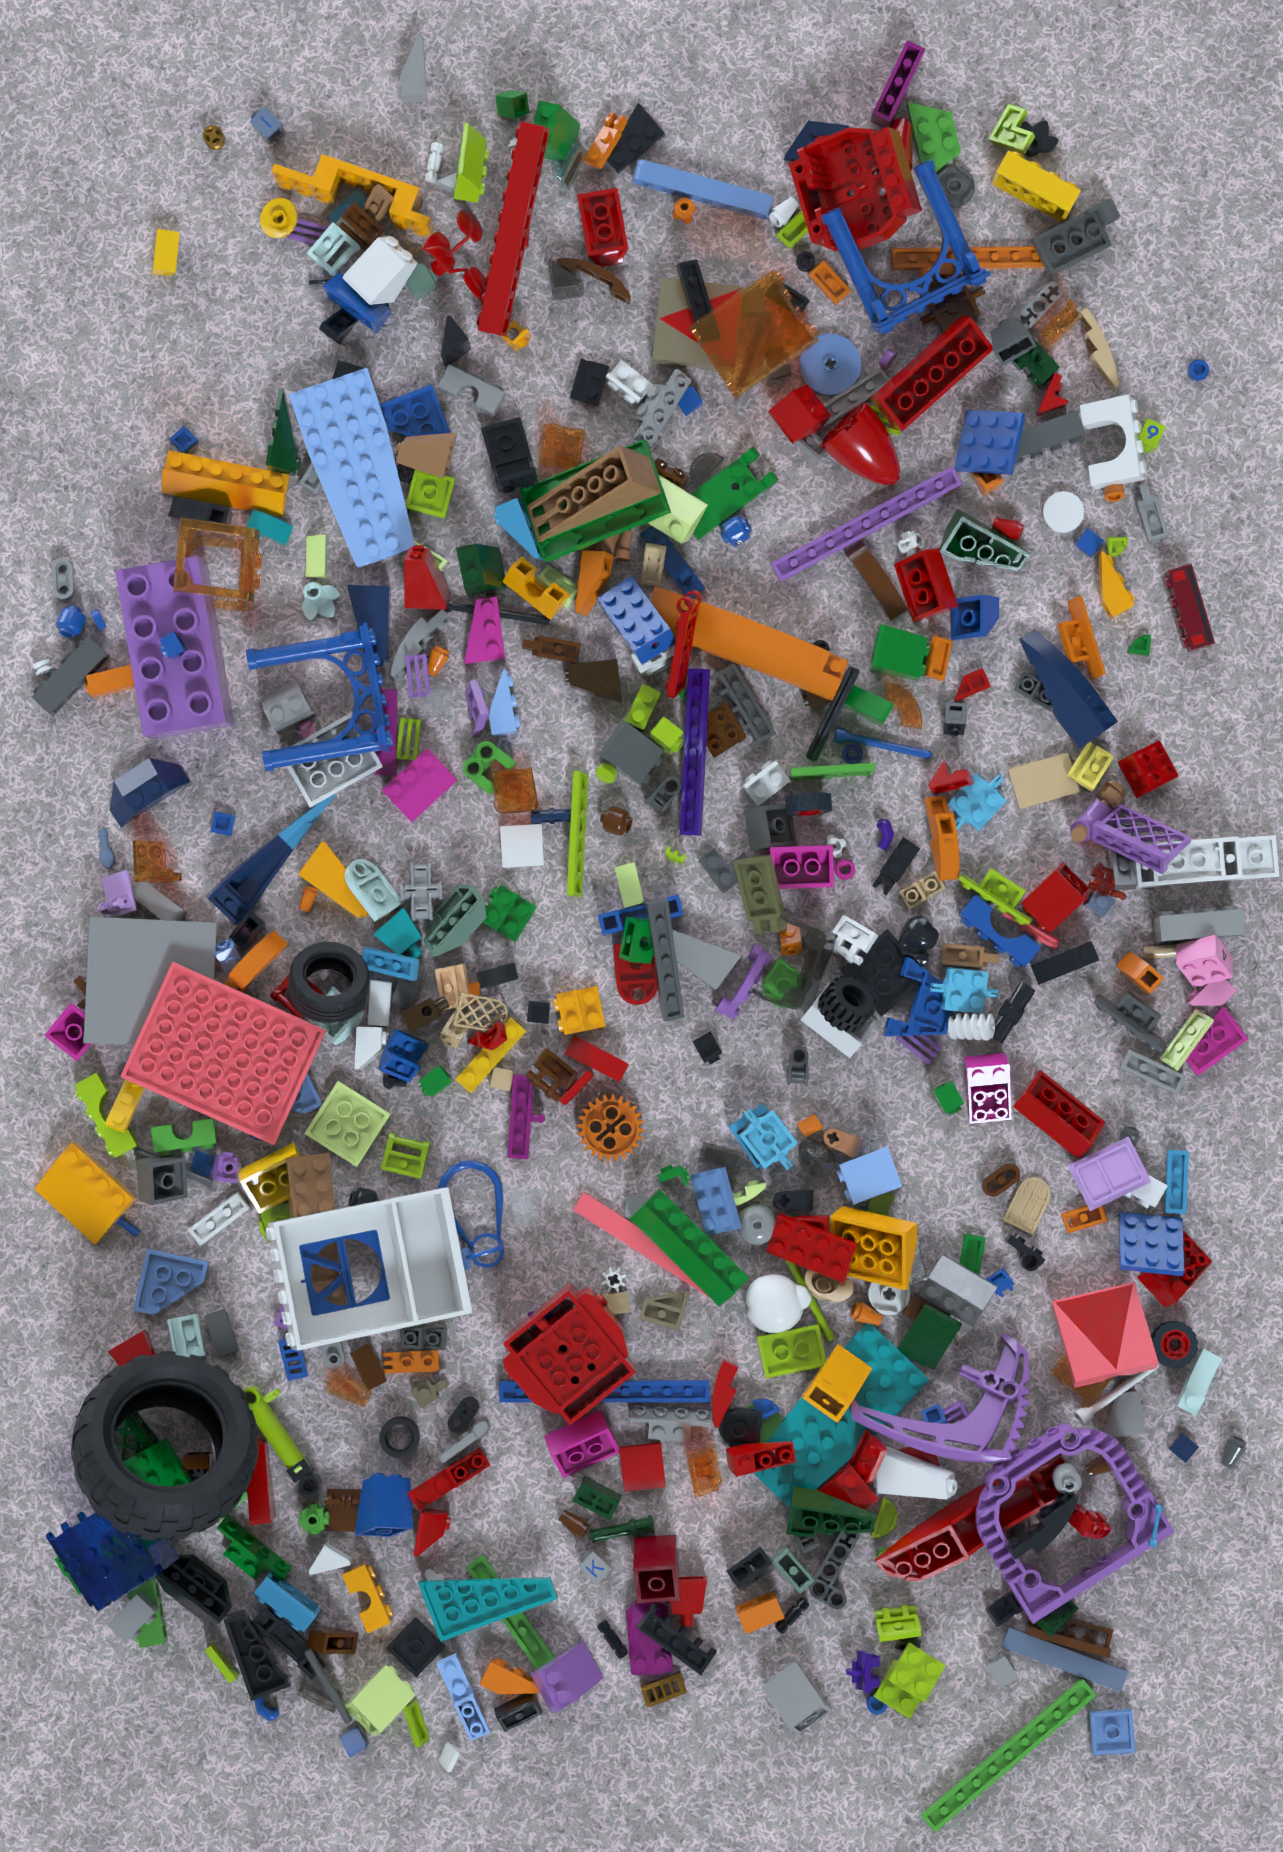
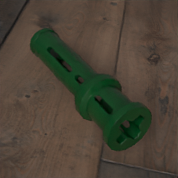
M652 1514L648 1515L647 1518L637 1520L631 1518L627 1523L590 1529L592 1543L628 1535L638 1537V1534L655 1533Z

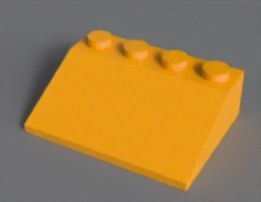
M77 1142L71 1143L34 1189L94 1245H97L114 1226L116 1221L138 1199Z
M845 1206L840 1207L830 1215L831 1233L858 1243L848 1277L897 1289H908L917 1247V1223Z

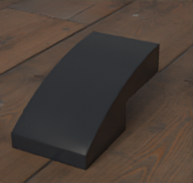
M1009 1591L985 1608L996 1627H1000L1012 1616L1023 1611L1012 1591Z

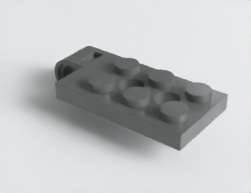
M1112 198L1031 239L1049 277L1112 245L1103 228L1121 217ZM1072 236H1077L1079 238V245H1075L1072 243ZM1055 244H1059L1063 248L1062 254L1054 250Z

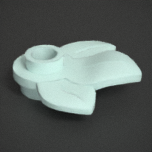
M316 582L308 583L303 590L305 600L302 604V610L306 618L312 621L318 613L324 617H334L335 605L333 600L340 596L338 590L331 585L321 586ZM316 589L317 595L311 596V590Z

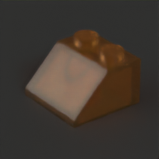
M711 1445L686 1450L695 1498L720 1490L719 1484L723 1482L721 1472L716 1471L715 1463H719L716 1450L712 1451Z

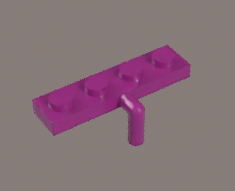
M513 1074L507 1158L529 1159L531 1122L542 1123L546 1120L544 1114L532 1113L534 1086L530 1084V1080L525 1075Z

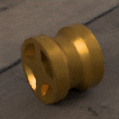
M210 125L204 129L203 139L207 147L212 150L221 149L225 144V136L222 130L216 125Z

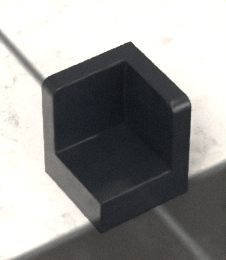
M529 1001L527 1022L549 1024L551 1003Z

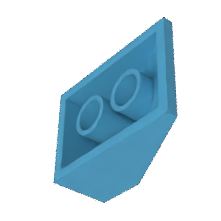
M516 498L494 507L496 513H493L497 525H501L532 556L542 560L523 500Z

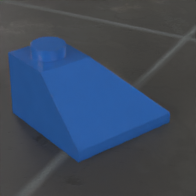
M977 595L956 598L958 607L951 610V640L986 637L999 619V597Z

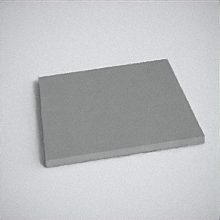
M89 917L83 1043L135 1045L172 962L214 980L217 923Z

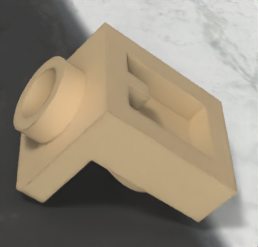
M454 1011L442 1029L439 1038L445 1045L458 1048L469 1028L453 1025L456 1013ZM464 1020L459 1022V1024L467 1025Z

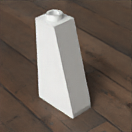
M886 1447L888 1451L876 1474L878 1493L948 1499L956 1494L957 1481L955 1480L954 1472Z

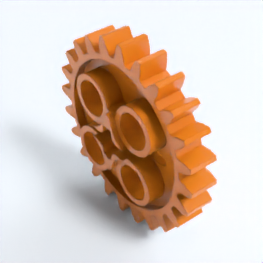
M612 1094L611 1099L608 1100L607 1096L603 1095V1101L596 1097V1104L588 1102L590 1109L583 1108L582 1110L586 1115L578 1117L583 1121L582 1124H577V1127L582 1128V1131L577 1133V1135L584 1136L580 1144L587 1143L588 1145L584 1150L587 1151L591 1148L593 1150L591 1156L598 1153L599 1160L606 1156L607 1162H609L611 1156H614L617 1162L618 1155L626 1159L625 1152L628 1151L633 1154L631 1147L638 1148L639 1145L636 1143V1140H643L638 1135L639 1132L645 1131L639 1128V1125L643 1124L644 1121L637 1119L641 1112L634 1113L637 1106L635 1105L630 1108V1100L623 1103V1096L615 1100V1095ZM609 1107L617 1109L618 1115L615 1119H609L606 1116V1110ZM625 1115V1119L614 1128L615 1133L609 1132L601 1140H596L607 1129L606 1123L613 1124L618 1118ZM593 1121L601 1123L602 1130L600 1132L594 1133L591 1131L590 1124ZM628 1123L632 1129L631 1133L628 1135L621 1134L619 1130L620 1125ZM613 1137L616 1141L614 1148H606L604 1146V1139Z

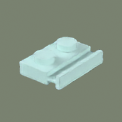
M198 1313L167 1320L172 1349L176 1352V1355L189 1357L190 1354L196 1356L206 1355Z

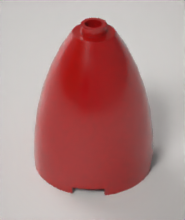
M867 402L859 404L846 414L842 421L833 430L831 429L820 443V446L833 459L864 479L882 485H893L900 479V464L893 441L884 424Z

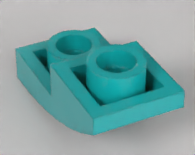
M253 510L245 529L284 546L294 526L266 513Z

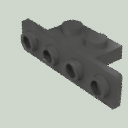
M1129 990L1116 1005L1098 993L1094 1000L1098 1010L1108 1013L1117 1024L1127 1027L1133 1036L1140 1037L1146 1041V1044L1152 1050H1158L1159 1052L1164 1050L1166 1043L1150 1031L1162 1015Z

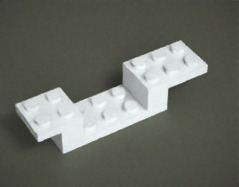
M1276 835L1191 840V843L1168 864L1167 871L1164 874L1134 861L1136 889L1151 888L1159 885L1279 877ZM1108 849L1112 891H1114L1111 851ZM1162 850L1167 854L1170 853V850Z

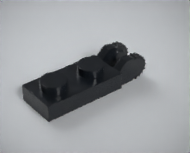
M903 837L879 871L881 873L872 886L874 888L878 887L883 877L887 876L891 879L890 883L883 890V894L887 896L894 884L904 874L920 848Z

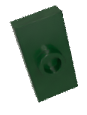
M1069 1600L1035 1623L1051 1638L1079 1608Z

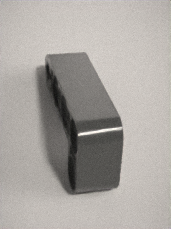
M838 1531L813 1574L814 1582L809 1585L810 1594L832 1609L840 1610L846 1605L847 1599L844 1591L833 1583L856 1545L860 1533L850 1534L847 1538L849 1545H847L844 1541L840 1540V1538L845 1540L847 1537L846 1532ZM837 1546L845 1548V1552L840 1556L834 1554V1549ZM825 1565H833L834 1571L831 1574L824 1573L823 1568ZM822 1583L824 1589L821 1592H815L812 1589L814 1584ZM834 1594H841L842 1600L840 1602L834 1603L831 1601V1597Z

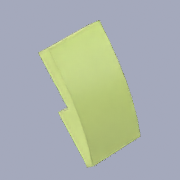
M760 1179L749 1181L748 1186H744L746 1195H742L741 1192L733 1193L735 1205H740L757 1196L766 1188L765 1182L761 1183Z

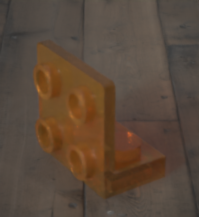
M133 841L135 882L170 883L182 881V873L173 872V869H166L165 842Z

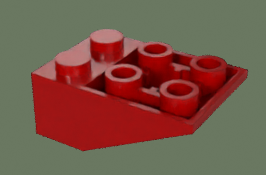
M1183 1231V1276L1140 1272L1136 1277L1164 1308L1178 1302L1213 1262L1185 1231Z

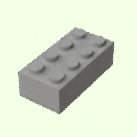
M1225 906L1220 908V911H1216V907L1203 908L1199 910V913H1195V909L1178 911L1177 915H1174V911H1165L1158 913V917L1152 918L1154 943L1196 940L1212 935H1217L1220 938L1246 934L1243 909H1237V906Z

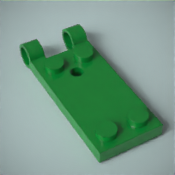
M755 447L747 450L741 457L691 493V495L708 504L693 532L698 541L779 481L773 471L765 475L759 482L749 471L747 466L760 457V453ZM737 483L739 484V489L733 490L731 485Z

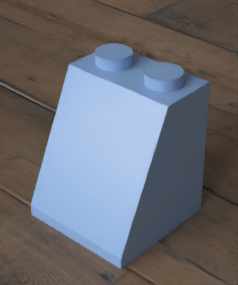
M888 1147L840 1164V1170L836 1171L840 1183L844 1182L847 1190H844L847 1202H852L853 1205L902 1187Z

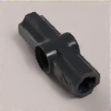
M1021 981L1018 983L1010 998L1006 999L997 1014L998 1017L994 1022L995 1031L993 1039L1003 1044L1013 1026H1016L1023 1016L1024 1008L1036 990Z

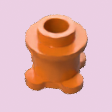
M689 198L677 200L674 206L673 218L675 220H683L685 224L691 223L692 214L696 211L692 200Z

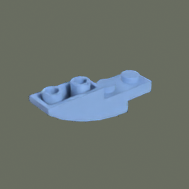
M455 1653L437 1661V1667L450 1692L455 1709L470 1741L489 1734L490 1729L466 1670L462 1667L457 1654Z

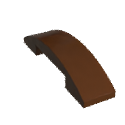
M557 259L556 267L574 277L578 270L611 286V296L627 304L631 303V295L626 287L606 269L581 259Z
M862 541L844 553L875 595L879 605L890 621L908 610L897 589Z

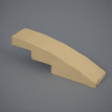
M1086 307L1080 311L1078 318L1088 330L1083 339L1094 352L1089 360L1114 392L1119 386L1115 362L1099 324Z

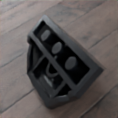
M193 1554L165 1555L152 1571L164 1592L198 1618L220 1624L232 1608L227 1581Z

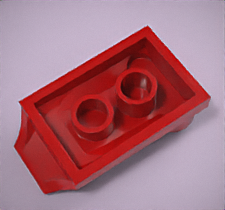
M618 187L577 194L588 257L600 267L621 264L629 248Z

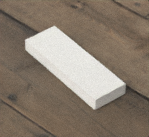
M237 1191L190 1227L188 1231L199 1246H202L251 1207L239 1191Z

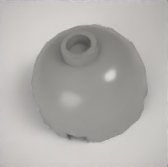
M761 1203L745 1206L738 1214L742 1227L737 1229L739 1236L751 1245L767 1243L771 1239L777 1220L775 1213L768 1206Z

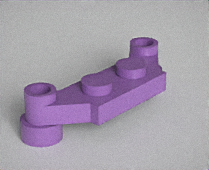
M755 943L747 955V958L754 961L732 999L728 1000L722 997L714 1011L721 1015L725 1014L734 1020L740 1010L738 1006L742 1001L746 1002L752 993L750 991L753 983L757 984L763 975L761 973L763 965H768L772 955L762 950L763 947Z

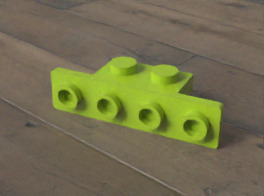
M991 868L981 884L965 874L959 876L958 880L961 881V885L970 891L974 889L979 893L978 896L986 902L992 901L996 904V908L1005 914L1009 912L1019 924L1029 925L1033 920L1016 908L1027 890L995 869Z

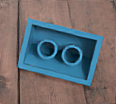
M270 1572L254 1592L259 1602L274 1608L273 1612L280 1618L285 1617L288 1619L290 1626L297 1631L302 1630L304 1632L321 1610L320 1606L285 1579L280 1581Z

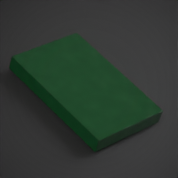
M924 1304L897 1349L907 1357L934 1370L960 1330L962 1323Z

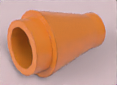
M435 645L433 649L431 648L427 664L428 674L434 677L437 676L438 672L450 658L448 656L449 650Z
M856 1301L850 1311V1317L854 1318V1321L879 1326L883 1314L878 1313L862 1301L860 1303Z

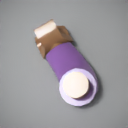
M1111 779L1108 780L1097 793L1101 800L1095 798L1083 815L1071 825L1070 836L1075 842L1084 843L1092 838L1093 824L1097 820L1102 822L1112 810L1108 807L1109 805L1116 809L1125 798L1126 794L1120 783L1114 782Z

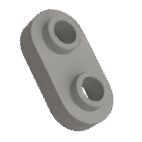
M65 558L56 559L51 567L53 593L60 600H69L75 593L74 568L69 560ZM63 566L67 568L65 573L60 572V568ZM67 587L68 591L63 594L61 589Z
M341 1341L319 1346L324 1363L329 1369L335 1370L344 1364L345 1354ZM332 1355L337 1356L338 1361L336 1363L331 1362L330 1357Z

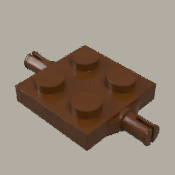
M965 285L962 287L963 290L954 295L951 293L945 295V300L935 305H933V302L928 304L930 313L920 317L922 325L924 326L934 320L943 333L961 316H970L972 319L979 317L981 313L976 305V298L986 294L984 287L981 286L971 291Z

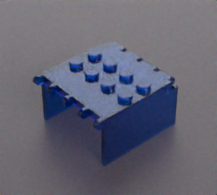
M79 1512L77 1518L80 1522L71 1527L66 1522L62 1523L60 1527L63 1533L57 1537L51 1531L46 1533L47 1540L89 1607L94 1606L98 1612L128 1594V1591L131 1592L145 1583V1581L158 1575L180 1558L168 1538H157L155 1541L140 1539V1535L128 1531L125 1534L115 1529L112 1523L105 1517H100L96 1513L86 1517L84 1512Z

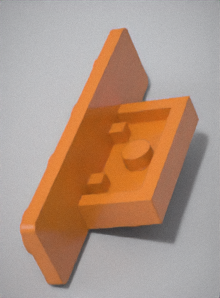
M1077 596L1067 602L1072 620L1057 624L1066 657L1072 663L1085 661L1090 679L1093 680L1106 673L1083 597Z

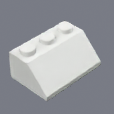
M828 983L800 1020L847 1057L851 1058L878 1021L871 1016L865 1025L854 1033L852 1031L846 1033L844 1030L839 1031L836 1027H832L828 1021L826 1022L824 1015H821V1009L818 1007L819 997L828 987Z

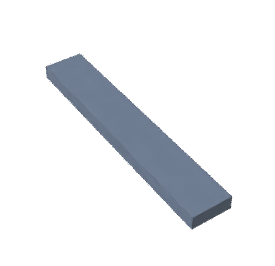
M1008 1626L1001 1644L1002 1648L1120 1692L1128 1674V1671L1053 1642L1029 1636L1026 1632Z

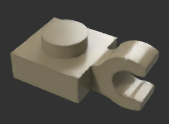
M446 1377L434 1384L428 1379L412 1388L411 1392L419 1407L422 1408L438 1399L439 1395L437 1392L446 1388L449 1383Z

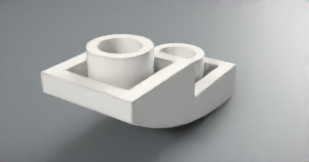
M371 980L368 1025L389 1026L392 981Z

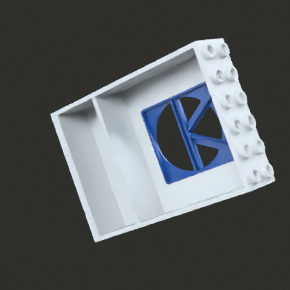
M448 1187L268 1223L269 1228L265 1229L267 1240H271L273 1248L269 1250L271 1261H275L277 1269L273 1270L274 1279L280 1285V1291H277L279 1303L283 1304L284 1312H281L282 1321L288 1328V1333L285 1334L286 1342L293 1350H303L472 1313ZM344 1239L358 1240L367 1244L377 1254L381 1264V1277L376 1289L369 1297L356 1303ZM336 1242L340 1263L318 1256L319 1251L326 1245ZM312 1264H317L341 1274L320 1293H317L311 1282L310 1271ZM344 1283L347 1305H336L328 1302L326 1298Z

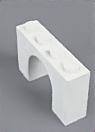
M1128 394L1080 405L1082 424L1088 430L1107 425H1118L1123 428L1126 434L1125 448L1117 458L1088 466L1091 486L1097 490L1112 484L1121 485L1144 480V473L1147 472L1146 463L1144 460L1142 461L1141 453L1144 452V447L1138 435L1141 432L1139 420H1136L1135 412H1138L1137 401Z

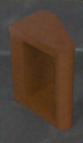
M354 202L335 223L356 241L364 251L385 231Z

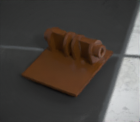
M724 702L708 713L706 746L713 758H716L747 738L727 702Z
M327 1489L325 1504L327 1505V1511H329L330 1522L326 1524V1531L355 1532L362 1489Z

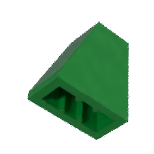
M853 685L844 704V707L879 727H882L894 706L893 703L856 685Z

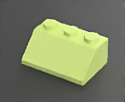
M659 475L671 513L649 522V524L682 544L690 540L708 504Z

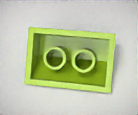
M464 123L453 199L478 203L479 195L484 194L485 183L481 181L482 178H486L487 166L484 165V161L488 162L489 149H486L487 140L469 123Z

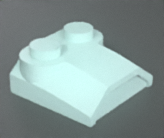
M333 986L326 996H336L342 993ZM359 1011L350 1019L339 1023H320L311 1019L308 1020L312 1024L326 1029L325 1036L333 1044L337 1045L345 1041L361 1023L364 1014Z

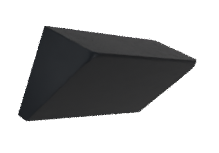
M533 1693L522 1694L494 1708L496 1718L504 1732L542 1714V1710Z

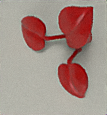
M463 209L458 212L456 219L460 230L466 234L465 238L451 250L448 239L442 233L435 232L428 237L422 250L435 258L430 264L435 275L441 276L446 272L450 275L455 272H465L463 274L465 284L481 301L487 287L483 273L476 267H471L470 269L466 267L453 268L455 265L453 253L468 241L469 238L475 243L479 242L482 238V227L478 219L471 212Z

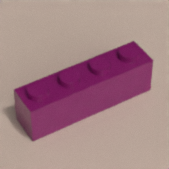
M908 40L906 41L872 112L870 122L882 128L891 126L924 57L925 48Z

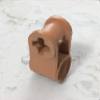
M834 1128L826 1129L821 1137L822 1142L826 1146L853 1159H856L864 1141L859 1137ZM834 1132V1137L837 1140L829 1143L830 1139L827 1138V1135Z

